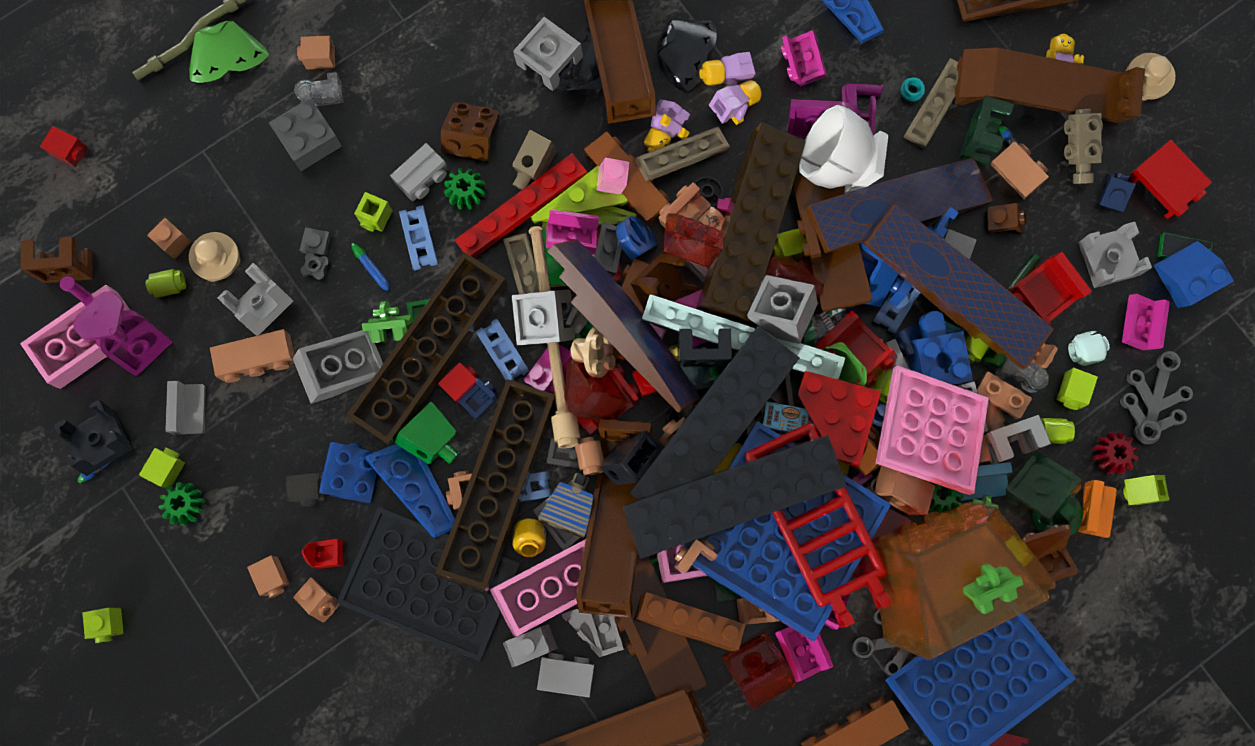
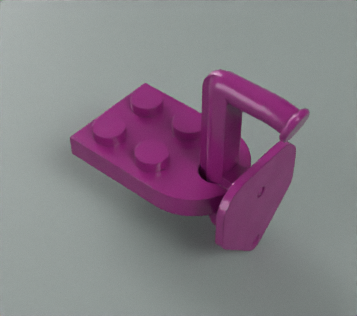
M844 85L841 92L842 101L791 99L787 133L805 140L819 117L827 109L840 105L851 109L869 124L874 136L876 121L875 96L878 99L882 97L884 85ZM857 95H871L867 114L861 113L857 108Z
M66 276L60 281L62 290L69 291L86 306L74 320L73 326L75 331L86 341L95 340L99 349L106 356L137 377L173 342L166 334L139 313L132 310H123L124 303L115 293L105 291L95 298L76 283L71 276Z

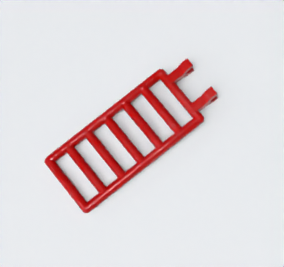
M807 423L747 451L745 459L747 462L752 461L808 435L810 440L820 436L812 423ZM846 487L835 490L838 497L787 521L782 509L772 513L816 604L820 607L830 604L840 628H846L855 623L842 597L866 585L872 594L877 609H884L893 604L879 581L880 578L886 576L887 569ZM842 506L844 507L850 521L799 545L793 530ZM856 531L862 543L861 546L811 569L805 554ZM868 555L874 570L823 594L816 579Z

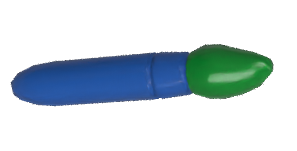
M352 243L354 255L360 259L377 284L382 289L389 290L388 281L366 255L365 250L358 244Z

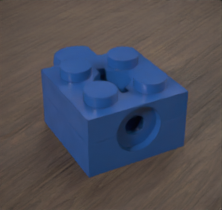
M938 311L923 314L919 318L922 339L910 341L915 352L912 355H908L910 370L952 385L973 381L964 332L947 334L944 316Z

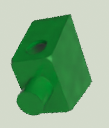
M432 402L398 433L395 441L398 446L427 464H431L438 456H441L447 463L451 464L460 454L450 445L454 440L456 430Z

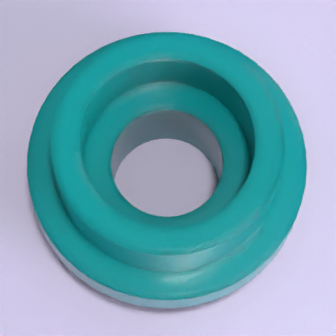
M908 78L902 83L900 92L904 99L914 102L922 98L925 87L920 79ZM913 88L916 93H911L908 89Z

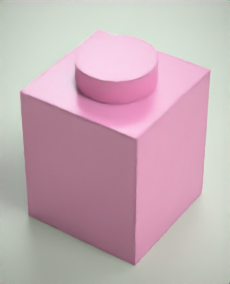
M604 158L599 166L596 190L621 194L627 186L629 162Z

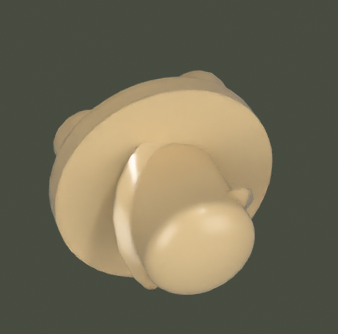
M1144 53L1137 56L1126 69L1127 71L1135 67L1145 68L1142 100L1144 101L1165 96L1175 83L1176 76L1172 64L1165 56L1156 53Z
M219 232L207 233L200 236L192 244L189 251V263L192 270L198 276L210 282H215L228 277L239 266V249L229 236Z
M595 327L589 331L586 339L577 338L573 341L571 346L572 359L575 362L584 363L586 371L590 376L603 377L608 370H613L615 367L613 345Z

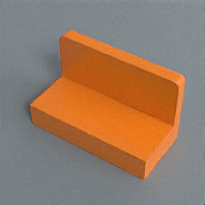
M1098 480L1085 482L1081 507L1083 518L1078 532L1104 538L1110 537L1116 488L1104 486V482Z

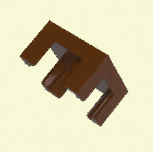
M61 237L59 239V257H56L53 253L38 252V259H34V241L24 240L21 241V270L42 283L60 282L66 276H71L75 281L93 279L92 250L84 248V250L79 252V260H77L76 239L73 237Z
M661 253L630 283L644 311L650 294L675 302V300L699 291L696 285L683 283L674 266L686 265L682 255Z

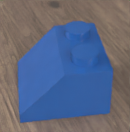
M1198 241L1153 265L1177 308L1191 306L1234 282L1222 259Z
M862 243L859 244L872 295V302L865 304L881 307L898 273Z

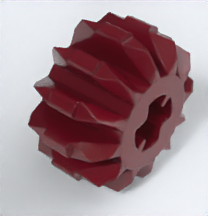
M1109 432L1106 434V437L1098 438L1099 445H1095L1092 448L1098 452V455H1095L1093 459L1101 461L1098 468H1106L1107 474L1110 475L1115 472L1121 475L1125 473V469L1129 471L1134 468L1132 462L1138 461L1139 458L1133 454V452L1138 450V447L1130 445L1133 438L1125 439L1122 432L1116 435L1114 432Z

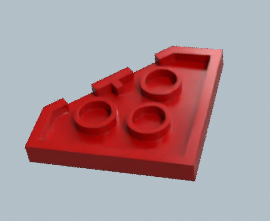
M805 371L798 392V398L809 414L820 436L829 435L837 461L860 467L881 391Z

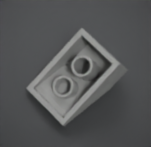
M363 330L300 348L292 358L311 404L370 382L383 365L375 343L371 342L369 331Z

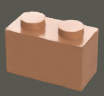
M1014 141L992 161L991 166L1023 199H1026L1048 179L1049 176L1046 174L1048 170L1040 161L1035 163L1029 157L1031 152L1024 144L1018 145Z
M881 466L874 494L908 515H927L935 486L926 480Z

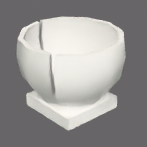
M836 105L827 109L814 123L805 139L806 143L799 163L800 173L814 184L831 189L845 186V194L868 187L884 175L888 134L879 131L873 136L869 124L849 108Z

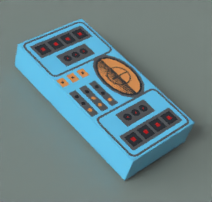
M771 402L765 403L762 424L771 430L788 433L807 423L813 424L805 408Z

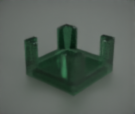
M985 95L972 114L960 158L966 160L974 158L976 163L988 166L991 155L978 151V147L997 153L1000 151L1004 140L1003 137L992 134L997 133L1002 118L990 115L991 110L1010 115L1014 104Z
M1036 450L1006 488V499L1016 506L1018 501L1039 514V521L1050 528L1057 520L1058 511L1070 496L1074 498L1079 492L1081 478Z

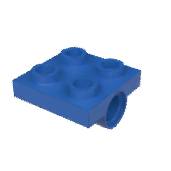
M330 442L319 493L342 499L371 503L377 472L367 462L366 456L374 452Z

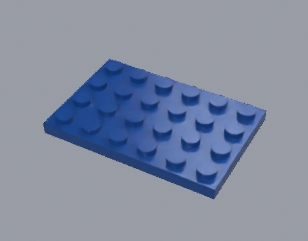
M1000 598L994 601V610L986 614L978 612L885 680L934 746H989L1076 679L1013 600L1004 602Z

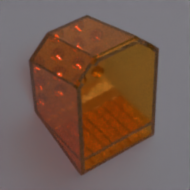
M969 502L946 512H932L923 517L924 521L918 524L913 522L904 525L901 528V532L895 535L893 533L886 534L879 538L880 542L874 544L887 569L886 576L880 578L879 581L893 603L884 609L880 608L884 640L891 645L928 660L1047 601L1050 597L1048 590L1056 587L1055 580L997 507L985 506V504L974 505L972 502ZM986 563L991 564L994 569L999 566H1006L1015 576L1022 577L1023 585L1017 588L1018 598L1010 602H1004L998 597L993 600L994 610L986 614L980 612L963 591L964 586L976 581V578L982 575L980 568Z

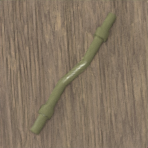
M223 0L224 3L199 18L180 43L159 56L154 55L147 60L148 63L132 72L137 80H140L153 71L161 70L164 68L163 65L188 50L194 42L195 33L198 30L205 28L228 12L233 13L239 9V5L247 0Z

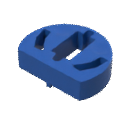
M630 216L617 225V239L623 251L631 260L658 245L650 228L637 217Z

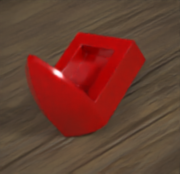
M332 539L310 542L301 551L304 560L311 567L322 569L343 566V540Z

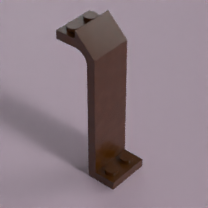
M584 0L605 98L608 124L656 116L655 91L633 0Z
M1003 48L964 49L963 56L960 57L957 64L958 81L954 90L956 95L955 104L966 105L976 100L994 99L1073 115L1076 114V110L1091 109V114L1101 113V120L1115 123L1138 118L1141 115L1145 68L1135 67L1124 72H1117Z
M600 419L599 433L604 460L619 442L647 430L653 438L654 429H652L651 424L642 421L627 422L617 419ZM604 472L597 474L576 591V601L579 613L631 618L633 611L631 596L638 551L622 505L638 500L629 493L636 483L615 485Z
M688 685L675 693L536 746H694L704 742L710 736L693 689L691 685Z

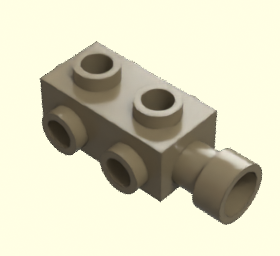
M1091 109L1076 110L1075 115H1068V120L1064 124V131L1068 135V145L1064 149V156L1068 159V164H1076L1073 184L1094 183L1091 163H1101L1103 153L1101 131L1103 123L1101 113L1091 114Z

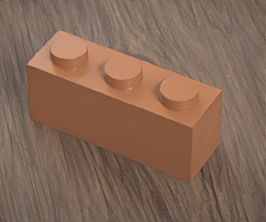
M284 329L210 347L215 376L226 383L239 381L240 377L245 375L251 377L260 376L265 373V370L273 368L274 370H284L289 368V364L294 363L292 359L294 357L291 337Z

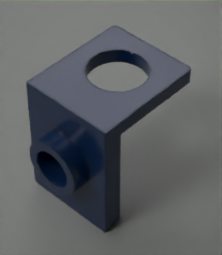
M919 322L891 334L892 339H896L903 357L915 353L910 341L922 339Z

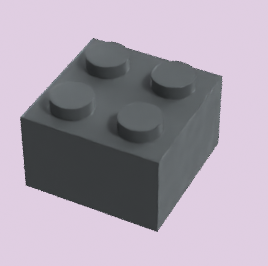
M311 97L269 122L300 171L342 147Z

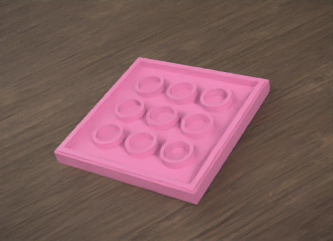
M895 366L890 382L876 464L968 495L974 494L989 398L904 367Z

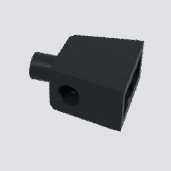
M646 430L619 442L603 461L601 469L615 485L637 483L662 449Z

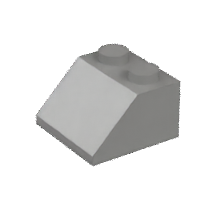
M766 275L747 316L774 338L800 344L818 304L815 286Z

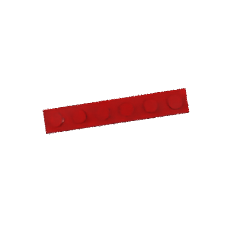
M570 154L455 239L456 243L463 252L476 258L584 177L587 171L574 154Z

